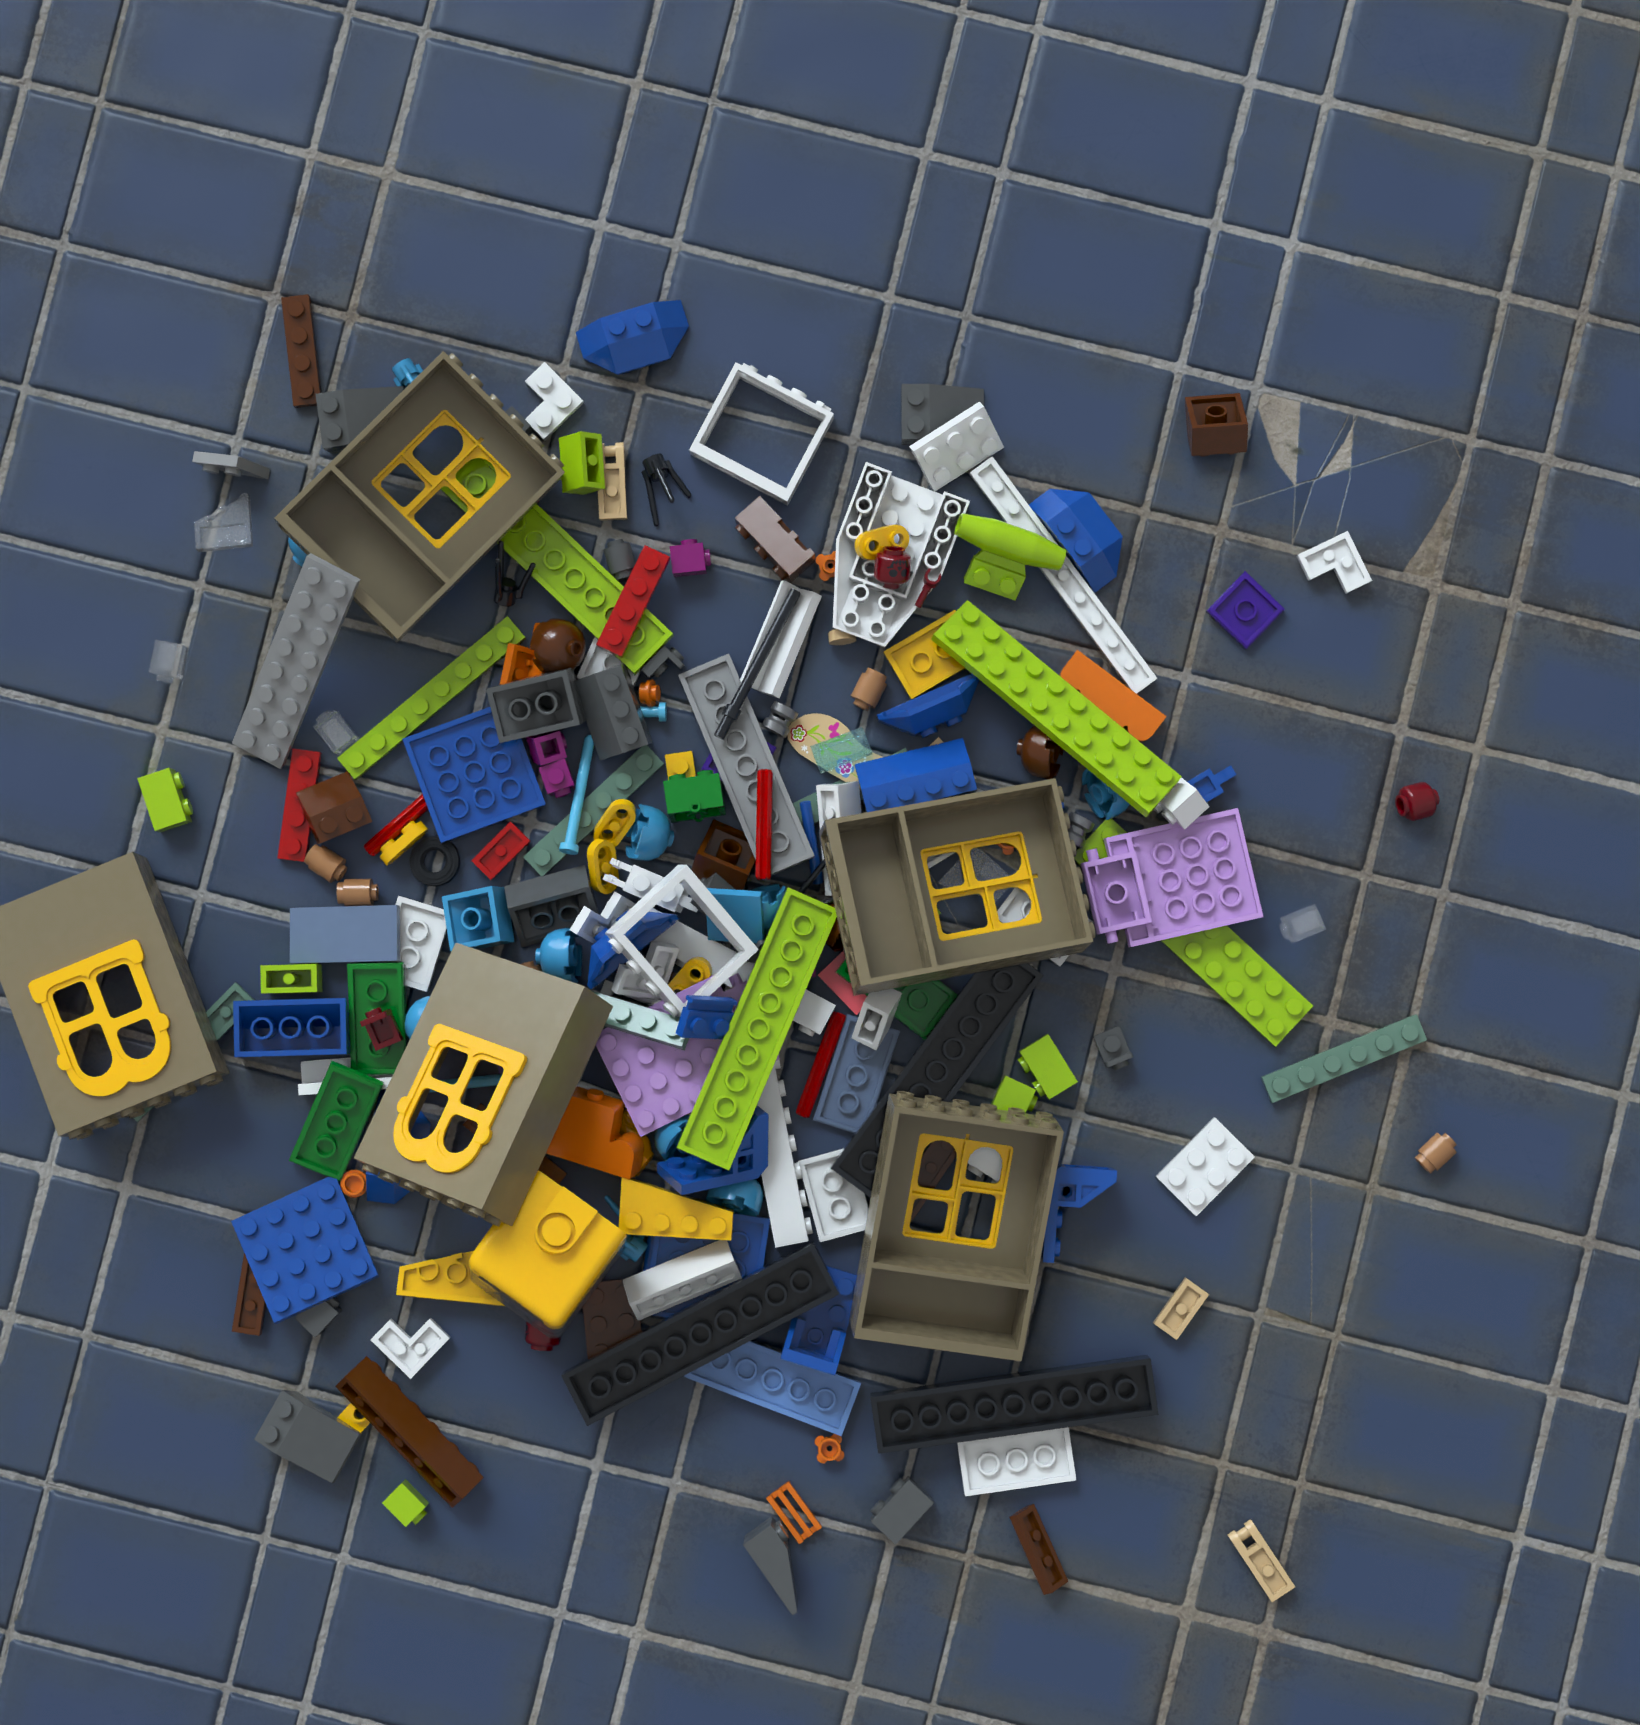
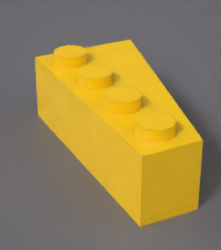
M622 1177L619 1228L625 1234L732 1240L734 1210L681 1195L678 1192L635 1180L634 1178L629 1180Z

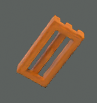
M787 1481L766 1497L799 1544L807 1537L809 1538L813 1535L815 1531L822 1528L820 1522L790 1481ZM788 1490L813 1524L812 1527L809 1528L783 1493L784 1491ZM777 1496H779L804 1532L802 1534L798 1532L775 1500Z

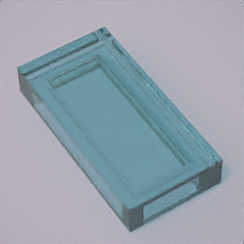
M863 727L810 746L820 774L872 755Z

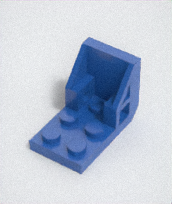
M756 1106L729 1171L691 1155L671 1157L667 1161L658 1162L657 1173L681 1195L758 1179L768 1167L769 1115L759 1106Z
M1058 1164L1040 1259L1042 1262L1054 1263V1257L1060 1256L1061 1242L1056 1237V1228L1062 1227V1211L1058 1209V1206L1081 1208L1117 1182V1170L1110 1167ZM1068 1186L1069 1193L1063 1195V1187Z
M827 1266L839 1290V1295L791 1319L780 1359L835 1375L849 1324L857 1275Z

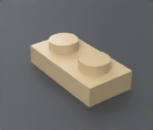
M1185 1277L1153 1323L1177 1340L1209 1294Z

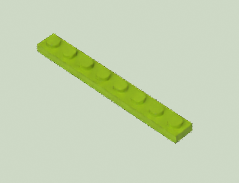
M507 616L337 759L350 775L357 780L403 742V738L409 737L505 657L508 643L519 645L526 637Z

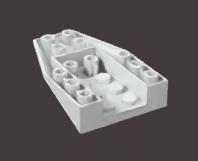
M866 462L836 539L833 628L886 647L918 608L915 606V603L924 586L923 578L925 572L931 568L928 575L930 581H936L940 573L942 577L957 538L954 534L957 521L962 513L966 514L970 501L945 491L942 495L892 476V471ZM887 525H901L908 531L909 544L905 552L911 557L910 579L906 583L900 584V588H884L883 583L877 581L874 577L875 559H863L857 555L855 540L863 532ZM898 534L894 536V542L896 544L899 542ZM873 541L869 543V549L872 551L875 547Z

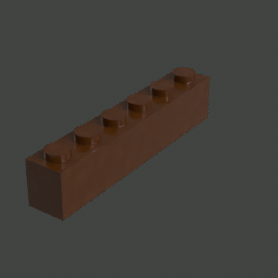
M367 1356L335 1386L452 1508L484 1478L479 1473L477 1466L469 1462L460 1453L459 1448L453 1442L446 1439L440 1432L439 1427L421 1413L419 1406L410 1401L401 1392L398 1384L391 1381L382 1372L381 1367Z

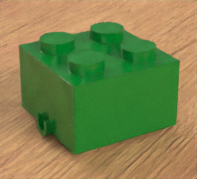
M704 770L697 772V776L686 778L685 774H676L669 776V780L663 781L667 813L671 823L688 820L701 822L704 818L726 815L719 773L714 774L713 770ZM696 814H700L701 818L697 819Z

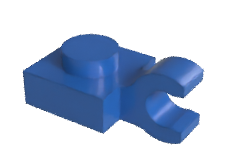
M1231 765L1215 775L1209 768L1187 782L1197 789L1203 799L1208 802L1224 792L1220 784L1237 774Z

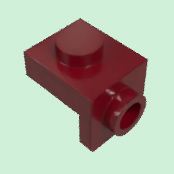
M381 1007L366 1012L367 1018L360 1021L361 1026L366 1027L375 1051L403 1040L391 1009L382 1011Z

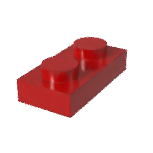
M510 821L471 861L492 881L531 841Z

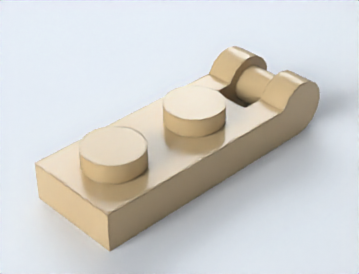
M624 442L615 443L613 446H605V443H602L605 489L598 491L599 520H626L627 497ZM616 456V463L606 464V457Z
M1250 1519L1244 1523L1245 1527L1237 1532L1233 1530L1227 1535L1271 1602H1274L1295 1588V1585ZM1252 1536L1255 1543L1246 1548L1243 1541Z

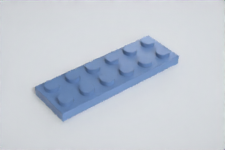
M749 1341L684 1375L688 1379L839 1436L843 1434L861 1386L860 1381L838 1373L832 1375L780 1359V1351L754 1341Z

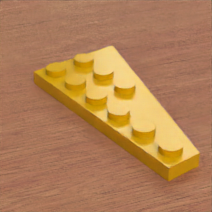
M473 1251L399 1267L397 1296L505 1306L472 1282L469 1258Z

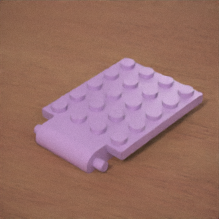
M1238 808L1200 816L1186 829H1183L1176 822L1173 825L1169 823L1104 838L1107 857L1099 859L1097 848L1087 850L1088 862L1080 864L1096 934L1105 933L1107 944L1118 942L1116 930L1120 929L1125 930L1128 947H1134L1263 917Z
M739 973L729 977L733 988L724 992L720 986L710 996L731 997L738 1004L747 981H742ZM711 977L676 993V995L685 1003L687 1001L686 996L697 992ZM663 1000L648 1007L670 1014L663 1008L662 1005L665 1003ZM733 1006V1009H732V1012H733V1013H734V1011H735V1009H736V1006ZM609 1027L602 1030L596 1047L640 1137L692 1112L722 1039L689 1038L685 1050H680Z

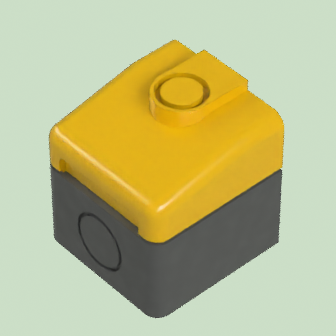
M538 1170L513 1226L501 1222L499 1227L492 1225L469 1258L470 1278L474 1284L547 1337L556 1339L563 1335L624 1250L627 1235L600 1215L592 1206Z

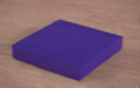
M1244 571L1206 613L1246 650L1285 609Z

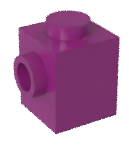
M697 539L682 540L681 545L670 546L674 577L707 574L706 566H711L710 550H704L703 542L697 543Z
M559 730L526 737L534 763L542 766L567 758L565 751L567 749L566 740L563 733H560Z
M565 758L539 767L549 796L555 795L556 798H560L572 793L571 789L575 788L576 784L568 761Z

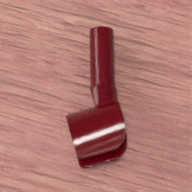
M931 568L925 572L923 578L924 586L915 603V606L919 608L923 605L931 589L937 587L941 580V573L936 581L928 579Z

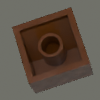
M1240 393L1185 397L1187 437L1191 456L1247 452L1248 422Z
M348 771L296 792L317 844L372 822L364 800Z
M713 819L696 854L691 870L699 880L702 878L708 879L714 873H717L734 889L744 890L756 860L743 831Z

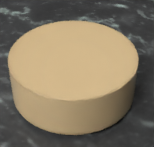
M837 629L831 630L828 633L830 645H846L856 642V636Z

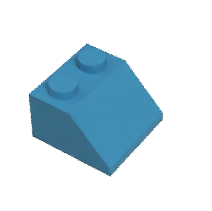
M488 886L442 896L450 951H452L455 943L479 949L514 942L511 916L507 907L504 887Z

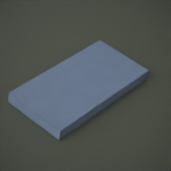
M399 905L290 908V964L400 961Z
M847 1014L813 1120L855 1134L877 1105L900 1031L890 1028L878 1049L874 1050L851 1038L858 1017Z

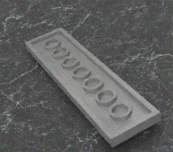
M312 553L306 556L232 744L279 769L285 765L361 579Z
M730 654L679 674L681 684L755 860L757 772L761 769H769L773 773L771 876L815 858L748 697H746L740 708L742 712L737 722L733 721L724 740L714 736L723 718L722 712L727 704L731 703L741 684Z

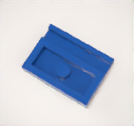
M687 995L686 999L688 1002L686 1007L682 1009L676 1034L682 1038L723 1039L729 1030V1024L734 1015L732 1009L733 1006H737V1001L731 997Z

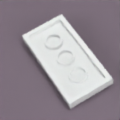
M1069 1427L957 1443L965 1496L1076 1481Z

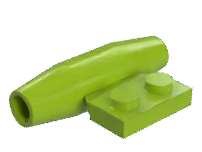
M962 513L955 527L954 534L982 549L976 555H973L964 576V583L1015 601L1026 578L1025 565L1059 571L1066 557V549L1041 535L997 519Z

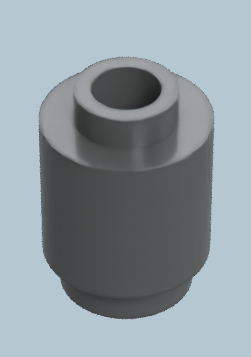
M623 539L607 543L608 548L603 550L609 572L618 582L627 580L636 564L629 542L624 543Z

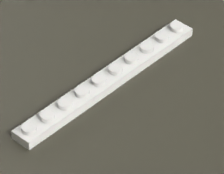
M993 456L970 472V476L1006 523L1037 533L1057 544ZM1067 556L1059 571L1039 567L1129 689L1137 694L1157 679Z

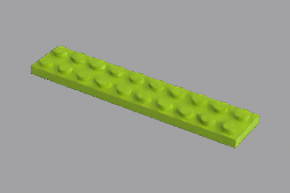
M477 458L467 462L456 473V479L475 498H481L495 483L496 472L490 462ZM442 487L440 489L464 513L468 511L467 505L450 488ZM536 504L501 539L504 542V551L525 571L528 570L531 563H535L536 566L531 577L596 639H599L624 586ZM646 608L623 657L614 656L636 675L674 635Z
M967 600L933 634L931 638L933 642L1143 816L1147 817L1182 778L1181 775L970 601Z
M1113 819L1104 820L1087 838L1083 848L1076 850L1075 862L1078 865L1088 862L1086 851L1096 848L1099 859L1106 858L1107 853L1103 839L1127 832ZM1227 925L1160 940L1274 1047L1282 1041L1313 1007L1306 998Z
M789 887L786 889L729 1024V1030L721 1041L677 1144V1149L725 1170H730L837 916L834 907Z

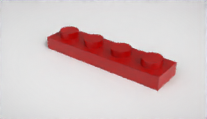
M644 545L596 643L597 647L618 657H623L670 561V556Z
M292 748L278 859L304 862L308 853L311 828L296 792L318 784L321 752Z

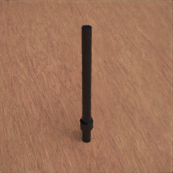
M791 588L736 694L731 703L727 704L722 712L723 718L714 733V736L724 740L733 721L737 722L742 712L740 708L801 594L797 590Z

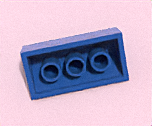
M963 738L854 764L866 812L971 794L977 791L971 762Z
M346 998L233 1001L234 1057L350 1054L349 1010Z

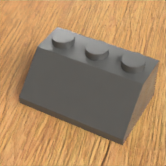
M620 664L576 680L585 719L600 761L653 743L625 664Z
M585 865L504 886L508 911L521 947L541 943L546 935L554 930L571 928L584 906L599 914Z

